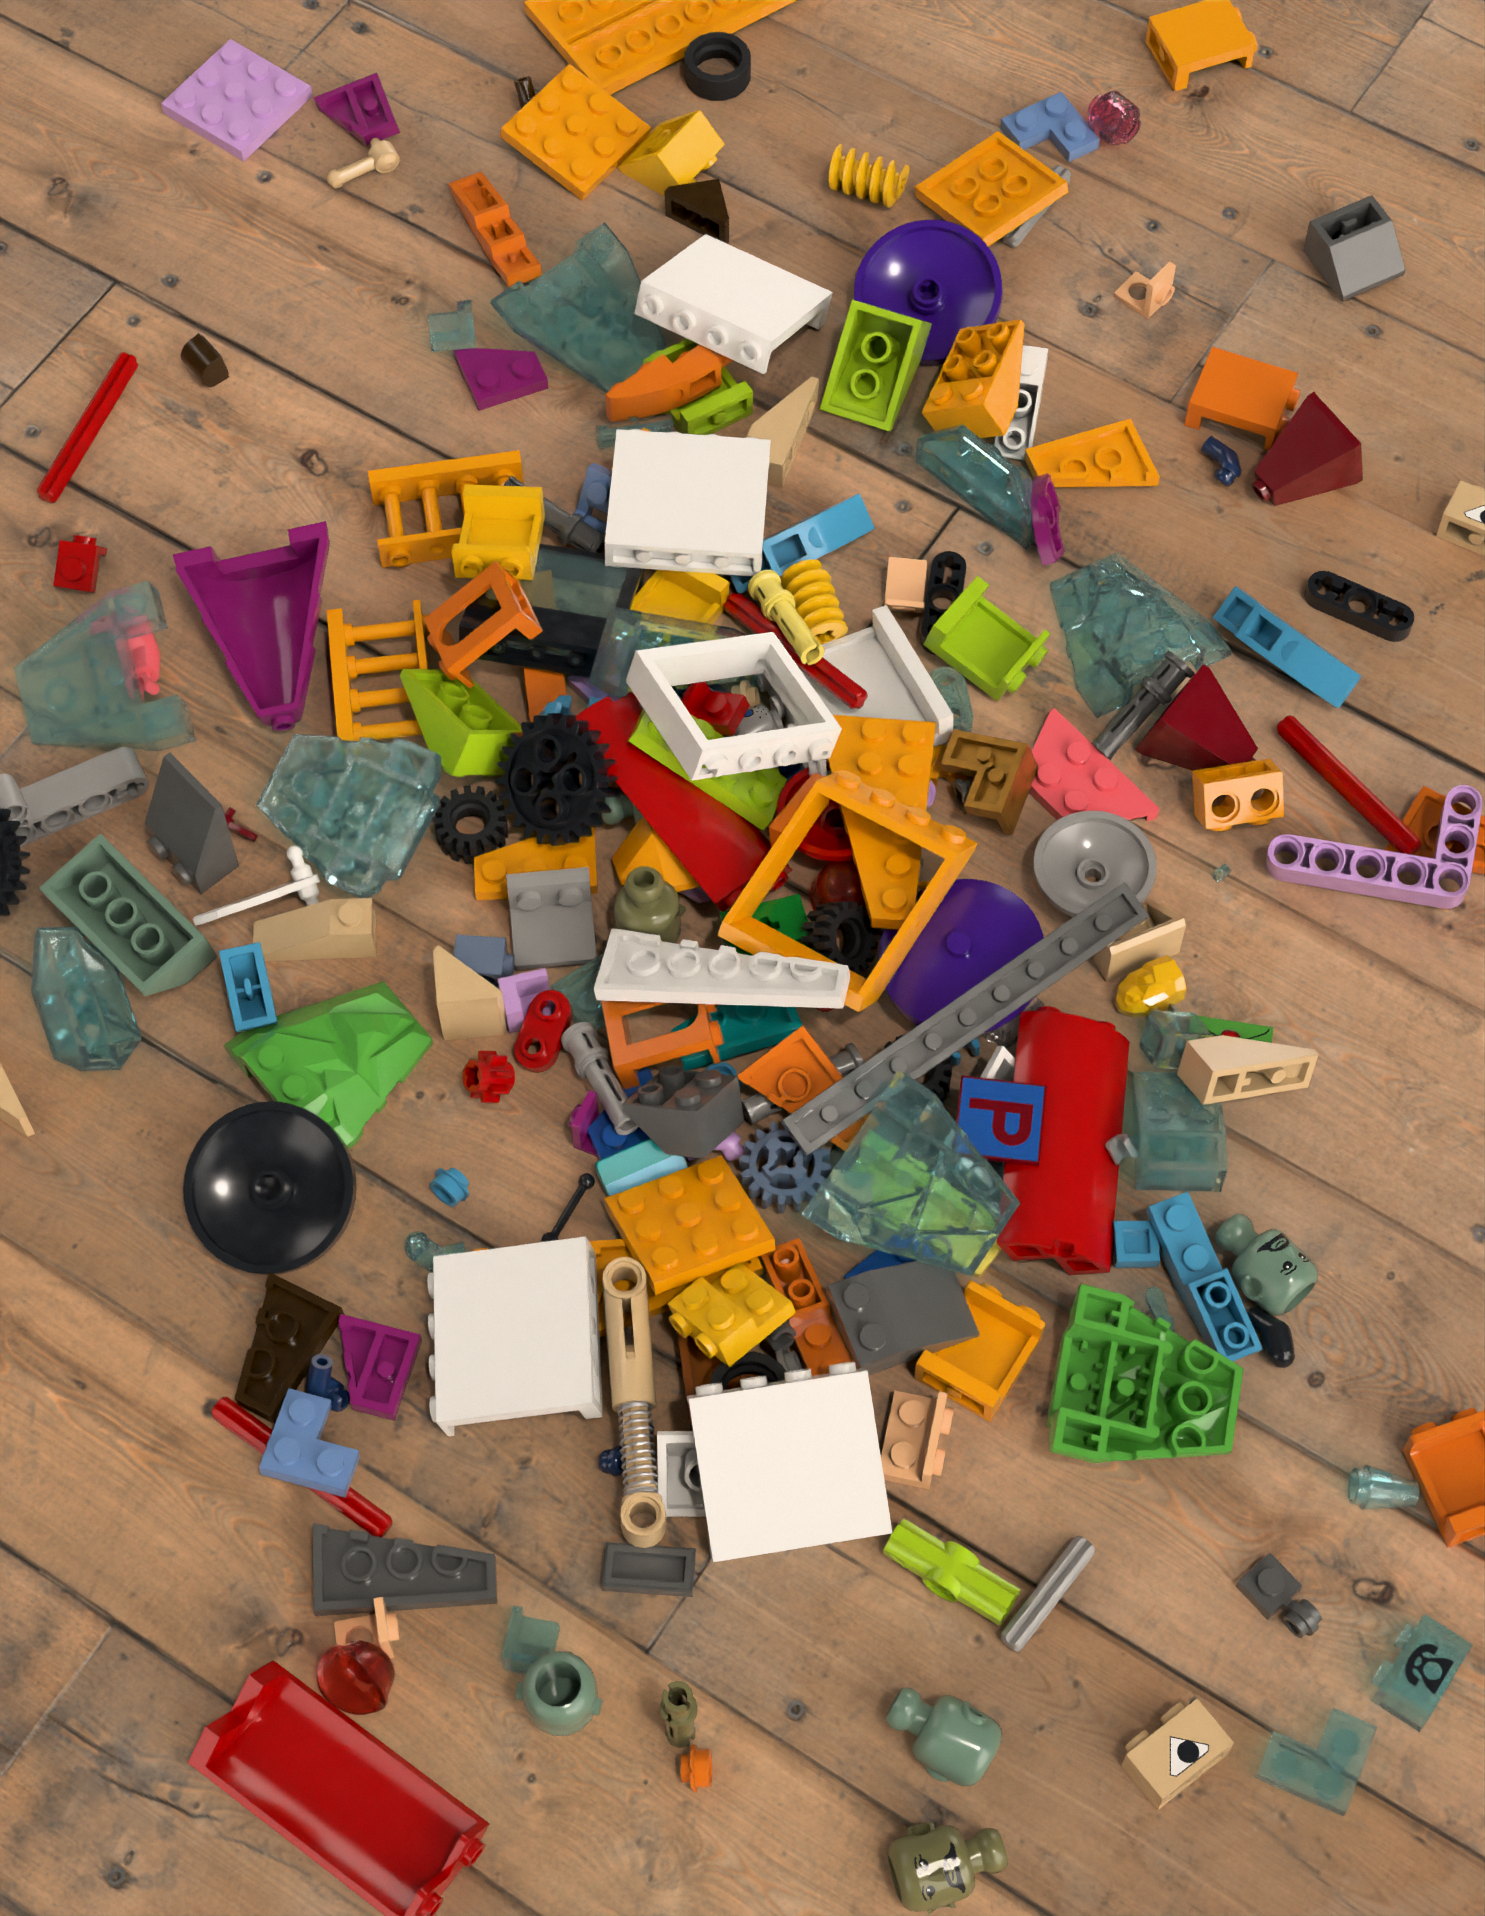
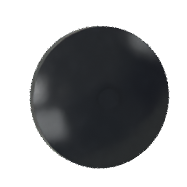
M272 1101L257 1102L239 1107L214 1122L201 1136L190 1155L183 1185L184 1204L189 1222L196 1236L206 1249L222 1262L234 1268L267 1275L269 1272L272 1274L293 1272L314 1263L324 1256L344 1233L354 1210L357 1190L356 1173L352 1157L346 1144L335 1129L324 1119L302 1107Z

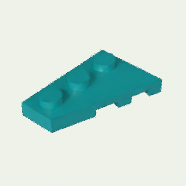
M717 1006V1012L711 1013L712 1021L718 1020L724 1038V1044L718 1046L720 1060L776 1045L802 1026L795 1007ZM698 1013L671 1029V1033L689 1027L695 1021ZM709 1049L679 1057L684 1070H691L714 1063Z

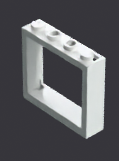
M774 632L637 650L626 678V683L692 781L828 759L832 755L842 730ZM763 673L800 726L707 740L671 686Z

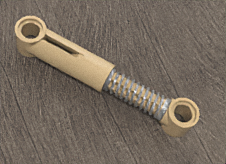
M621 1257L614 1259L606 1266L602 1279L612 1409L620 1416L618 1422L621 1424L618 1429L621 1432L619 1434L621 1439L619 1444L622 1447L620 1453L623 1455L621 1457L623 1462L621 1468L624 1470L622 1476L625 1478L622 1483L625 1487L623 1489L624 1497L621 1499L620 1519L622 1533L628 1543L635 1547L647 1548L661 1541L666 1529V1511L662 1502V1496L658 1494L657 1485L659 1483L654 1480L658 1476L653 1473L657 1467L652 1465L656 1462V1459L652 1457L656 1452L652 1450L655 1444L651 1442L654 1436L650 1433L654 1429L650 1426L653 1421L649 1418L653 1415L650 1411L657 1406L647 1277L644 1267L633 1258ZM622 1279H630L636 1286L632 1290L624 1292L617 1290L614 1284ZM631 1312L634 1345H625L623 1313ZM640 1512H648L656 1519L647 1528H638L631 1520L633 1516Z

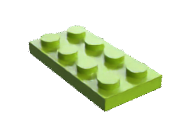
M644 708L642 709L628 740L630 743L761 830H765L773 819L779 795L785 786L787 778L782 776L773 767L692 781ZM691 715L707 740L725 738L715 731L708 722Z

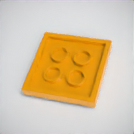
M568 64L501 128L500 137L583 201L650 134L652 127L575 67Z
M999 131L914 187L916 198L946 221L958 224L972 231L988 247L1069 192L1065 179Z
M722 1155L604 1198L608 1215L634 1259L644 1267L647 1281L655 1295L695 1281L699 1277L703 1278L776 1250L774 1236Z

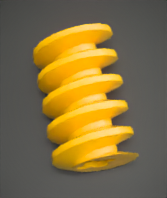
M839 144L830 162V189L838 191L842 187L846 195H851L856 190V195L859 199H865L869 195L872 203H879L883 198L885 207L891 208L895 205L905 189L909 176V165L905 164L901 172L898 173L896 172L895 160H891L885 169L883 168L882 156H878L872 165L869 164V152H864L860 160H856V148L852 147L847 155L843 156L842 144Z
M809 559L795 563L787 568L781 577V585L784 590L791 592L795 598L796 611L811 630L816 640L823 645L844 637L848 632V626L843 621L844 614L839 608V599L834 596L835 588L830 583L831 576L829 572L822 569V563L819 560Z

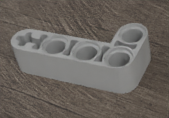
M120 747L19 789L12 775L0 774V808L11 810L8 821H19L21 823L15 834L16 836L27 837V840L20 845L22 847L141 796L149 788V780L133 749Z

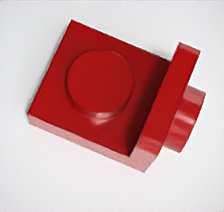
M706 681L691 683L681 699L691 715L697 719L705 720L721 735L729 736L735 734L750 706L744 695L711 691Z

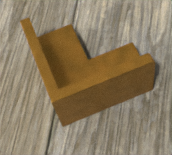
M954 729L940 764L945 772L975 777L964 804L967 814L996 819L1004 834L1013 835L1038 770V765L1027 743Z

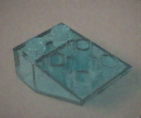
M1133 1071L1134 1147L1138 1153V1157L1135 1158V1190L1221 1192L1228 1171L1226 1129L1222 1102L1202 1105L1179 1078L1177 1073Z

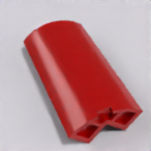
M631 689L623 690L621 693L622 697L616 701L607 696L577 714L576 721L587 720L589 722L588 730H599L601 732L596 742L597 744H609L610 747L603 756L605 759H615L616 763L607 768L608 774L618 776V780L615 781L716 906L722 912L728 908L731 909L770 851V841L757 826L628 741L643 709ZM788 863L769 890L770 893L778 890L787 882L789 878L787 874L793 870Z
M1042 1006L1037 1008L1036 1011L1020 1012L1013 1081L1047 1085L1039 1166L1005 1162L996 1243L1013 1261L1054 1258L1069 1275L1110 1273L1119 1165L1115 1166L1105 1145L1112 1137L1122 1134L1130 1042L1120 1032L1116 1031V1026L1110 1022L1096 1021L1074 1014L1062 1013L1058 1008L1052 1006Z
M274 1660L249 1674L231 1711L204 1728L187 1762L384 1916H434L442 1905L443 1898L441 1895L462 1867L465 1865L467 1868H470L478 1860L485 1848V1844L480 1840L490 1823Z

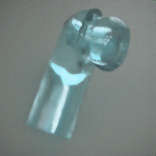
M420 1231L410 1233L405 1240V1252L408 1257L430 1272H433L434 1256L466 1252L463 1241L441 1247Z

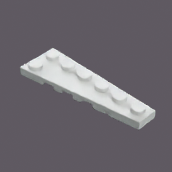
M611 929L595 982L594 993L596 999L601 1001L843 1009L850 981L848 965L798 957H783L779 954L759 952L754 956L738 954L735 947L721 945L719 950L700 948L697 941L682 939L680 944L661 941L660 935Z

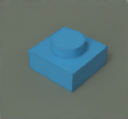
M1150 1221L1113 1222L1115 1268L1158 1267L1160 1263L1159 1240Z

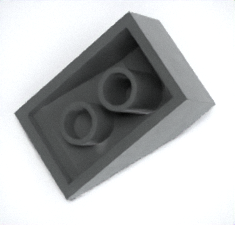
M171 752L163 757L145 820V826L150 838L146 843L159 860L166 858L173 865L171 869L174 875L184 886L191 884L200 894H203L239 867L222 804Z
M948 1255L870 1270L832 1283L827 1287L826 1297L830 1303L831 1315L852 1361L856 1364V1369H866L868 1376L920 1358L925 1349L934 1353L980 1335Z

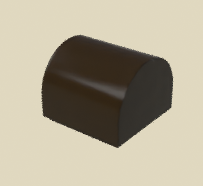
M198 333L184 345L181 351V360L204 386L214 387L229 378V372L222 356L203 335Z

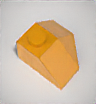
M644 817L638 821L612 857L613 867L621 885H625L628 874L635 868L648 866L656 869L661 874L663 880L671 884L676 892L700 887L698 882Z

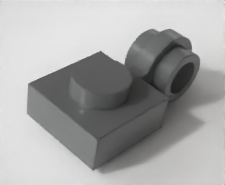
M1271 1553L1237 1582L1236 1588L1267 1620L1278 1610L1282 1609L1285 1612L1282 1618L1283 1622L1295 1636L1302 1638L1304 1635L1311 1636L1319 1629L1318 1623L1322 1620L1319 1611L1306 1599H1302L1299 1603L1292 1600L1301 1590L1302 1585Z

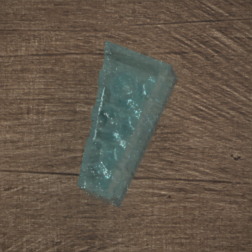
M611 606L588 683L615 698L627 696V693L632 692L626 683V678L635 651L746 636L747 634L731 627ZM751 675L706 681L707 685L750 680ZM690 684L677 685L671 687H674L676 689L688 688Z

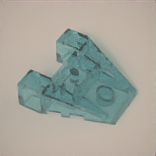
M150 581L109 591L14 667L33 744L72 747L95 746L107 747L108 749L129 747L132 749H144L145 751H161L196 741L187 703L178 694L143 703L128 639L168 629L159 591Z

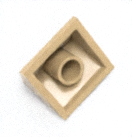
M1151 899L1143 902L1141 905L1147 911L1149 917L1092 957L1105 982L1140 969L1149 961L1166 955L1171 957L1178 954L1186 928L1184 918Z
M438 945L433 950L436 1001L444 1041L503 1035L508 1030L502 991Z

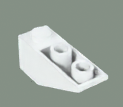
M1023 345L1018 407L1006 434L995 437L992 456L1025 461V449L1033 447L1047 367L1048 349Z

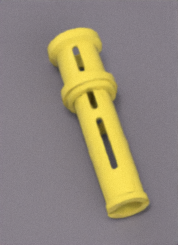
M763 570L755 574L749 581L748 592L754 600L761 603V611L766 619L777 623L803 664L807 662L808 665H812L820 661L824 655V648L816 640L811 630L796 611L795 598L790 591L782 588L781 578L777 572Z

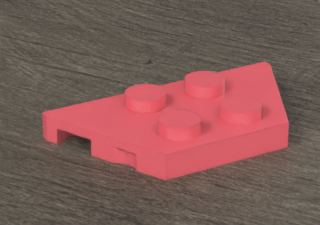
M1055 708L1049 712L1031 751L1038 765V770L1029 794L1056 820L1081 811H1103L1121 816L1127 820L1145 817L1146 821L1154 820L1158 816L1159 807Z

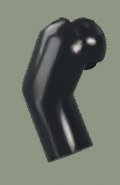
M1258 1307L1251 1308L1247 1314L1254 1330L1262 1335L1268 1359L1279 1368L1290 1366L1295 1359L1289 1326Z

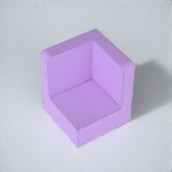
M545 968L497 979L499 990L503 994L509 1034L520 1031L533 998L542 991L550 990L548 974ZM554 1004L547 1005L543 1010V1015L549 1016L555 1012Z

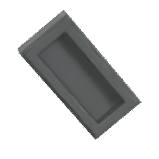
M606 1542L602 1591L693 1597L696 1549L667 1546L640 1548L632 1544Z

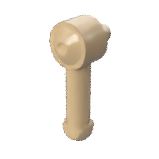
M373 138L370 142L371 148L367 157L339 170L333 169L329 171L327 182L333 188H340L343 186V183L374 169L380 173L390 172L398 166L400 157L391 142Z

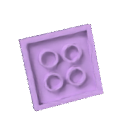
M230 39L161 103L163 114L244 162L313 95L310 85Z

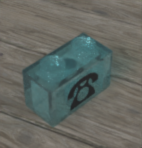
M1425 1614L1416 1627L1407 1622L1394 1644L1395 1647L1402 1651L1394 1664L1385 1659L1371 1682L1379 1688L1371 1701L1420 1732L1473 1644Z

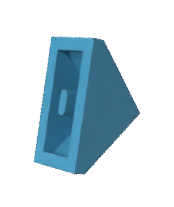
M260 942L219 951L236 1033L278 1024L273 992Z

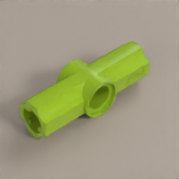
M905 1518L896 1526L883 1551L884 1555L923 1578L922 1581L926 1587L939 1597L954 1603L960 1601L999 1626L1008 1616L1020 1594L1019 1588L981 1566L980 1560L962 1545L952 1541L944 1543Z

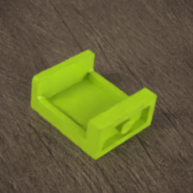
M684 338L681 342L664 350L655 351L643 360V364L652 362L662 354L673 363L683 352L691 351L699 344ZM723 367L721 369L722 385L686 405L665 413L679 433L694 435L713 434L753 414V390L746 381L737 384L728 370Z
M976 576L933 625L923 645L998 702L1007 690L1012 694L1017 691L1028 676L1023 671L1029 665L1035 669L1049 651L1044 645L1051 633L1044 629L1037 638L983 597L989 584L979 576Z

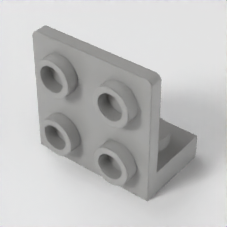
M588 867L506 874L513 953L515 956L514 965L517 970L588 964L597 961Z

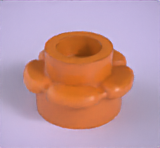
M696 1744L691 1746L689 1754L681 1755L682 1783H690V1787L694 1792L698 1791V1787H711L712 1785L711 1750L698 1749Z

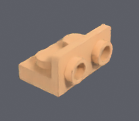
M894 1391L881 1454L885 1481L930 1489L932 1475L941 1476L946 1450L938 1448L940 1434L949 1435L954 1408L946 1407L948 1393L939 1391L938 1399Z

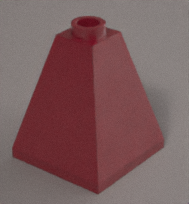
M1313 391L1303 401L1255 469L1256 481L1251 484L1252 488L1261 501L1266 502L1270 500L1274 506L1357 484L1363 481L1361 442Z
M1203 663L1171 701L1135 750L1142 755L1194 771L1256 761L1253 755L1258 750V747L1211 669Z

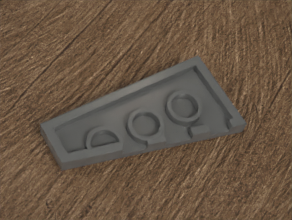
M313 1523V1605L315 1616L375 1612L373 1598L383 1597L387 1611L498 1604L495 1554L444 1545H437L435 1547L417 1544L409 1539L395 1537L394 1540L371 1536L368 1532L351 1529L350 1532L330 1529L328 1525Z

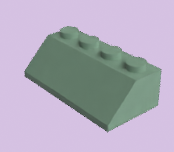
M101 833L39 887V890L144 996L187 984L217 957L207 939Z

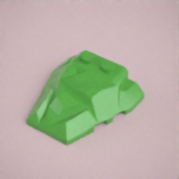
M382 981L278 1015V1024L246 1030L224 1044V1047L248 1078L254 1076L274 1102L293 1104L318 1115L335 1129L349 1149L364 1134L362 1128L375 1111L377 1113L382 1111L387 1104L386 1097L398 1082L403 1083L432 1046L433 1040L387 984Z
M1081 1283L1078 1286L1070 1310L1068 1326L1060 1340L1046 1421L1047 1428H1050L1048 1438L1050 1452L1091 1463L1229 1454L1233 1446L1244 1368L1197 1339L1190 1342L1170 1330L1171 1323L1161 1317H1158L1156 1321L1134 1308L1135 1301L1127 1296Z

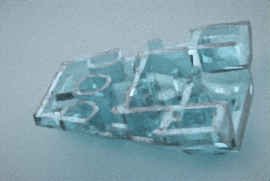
M1118 552L1050 583L1060 628L1064 629L1067 641L1068 659L1071 658L1075 672L1074 683L1076 690L1096 719L1127 705L1131 701L1133 686L1141 683L1144 676L1150 677L1165 660L1164 654L1168 650L1183 662L1190 660L1196 670L1203 663L1206 666H1210L1231 656L1232 650L1210 620L1198 613Z
M293 734L256 805L287 838L291 839L301 848L303 856L323 873L322 876L331 885L358 898H370L381 891L386 881H396L402 877L436 813L440 797L433 791L441 777V756L406 739H394L393 743L376 742L373 738L360 737L359 741H346L338 736Z
M898 1069L874 1105V1109L801 1215L838 1240L855 1243L972 1276L1016 1211L1020 1202L987 1159H984L972 1144L969 1136L961 1126L959 1127L936 1094Z

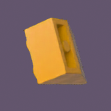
M1021 319L966 327L959 330L922 410L923 416L944 443L1003 436L1006 434L1018 407L1025 327Z

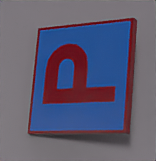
M961 1075L953 1156L1039 1166L1047 1085Z

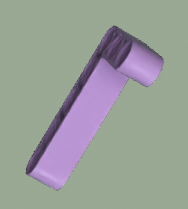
M1458 785L1448 792L1441 811L1434 858L1282 834L1270 842L1266 857V868L1273 878L1280 881L1452 909L1464 900L1470 884L1483 806L1482 797L1474 787L1468 785ZM1457 802L1465 803L1471 808L1472 813L1460 815L1453 810L1451 805ZM1451 840L1459 841L1464 845L1466 851L1455 854L1447 849L1445 843ZM1287 851L1292 853L1296 860L1291 864H1282L1276 860L1275 855L1278 852ZM1321 858H1328L1334 861L1337 867L1332 871H1323L1317 867L1315 862ZM1361 865H1369L1377 871V875L1373 878H1364L1358 874L1356 869ZM1402 872H1410L1417 877L1419 882L1414 885H1405L1399 881L1397 875ZM1452 879L1458 884L1460 889L1456 892L1444 891L1440 887L1439 881Z

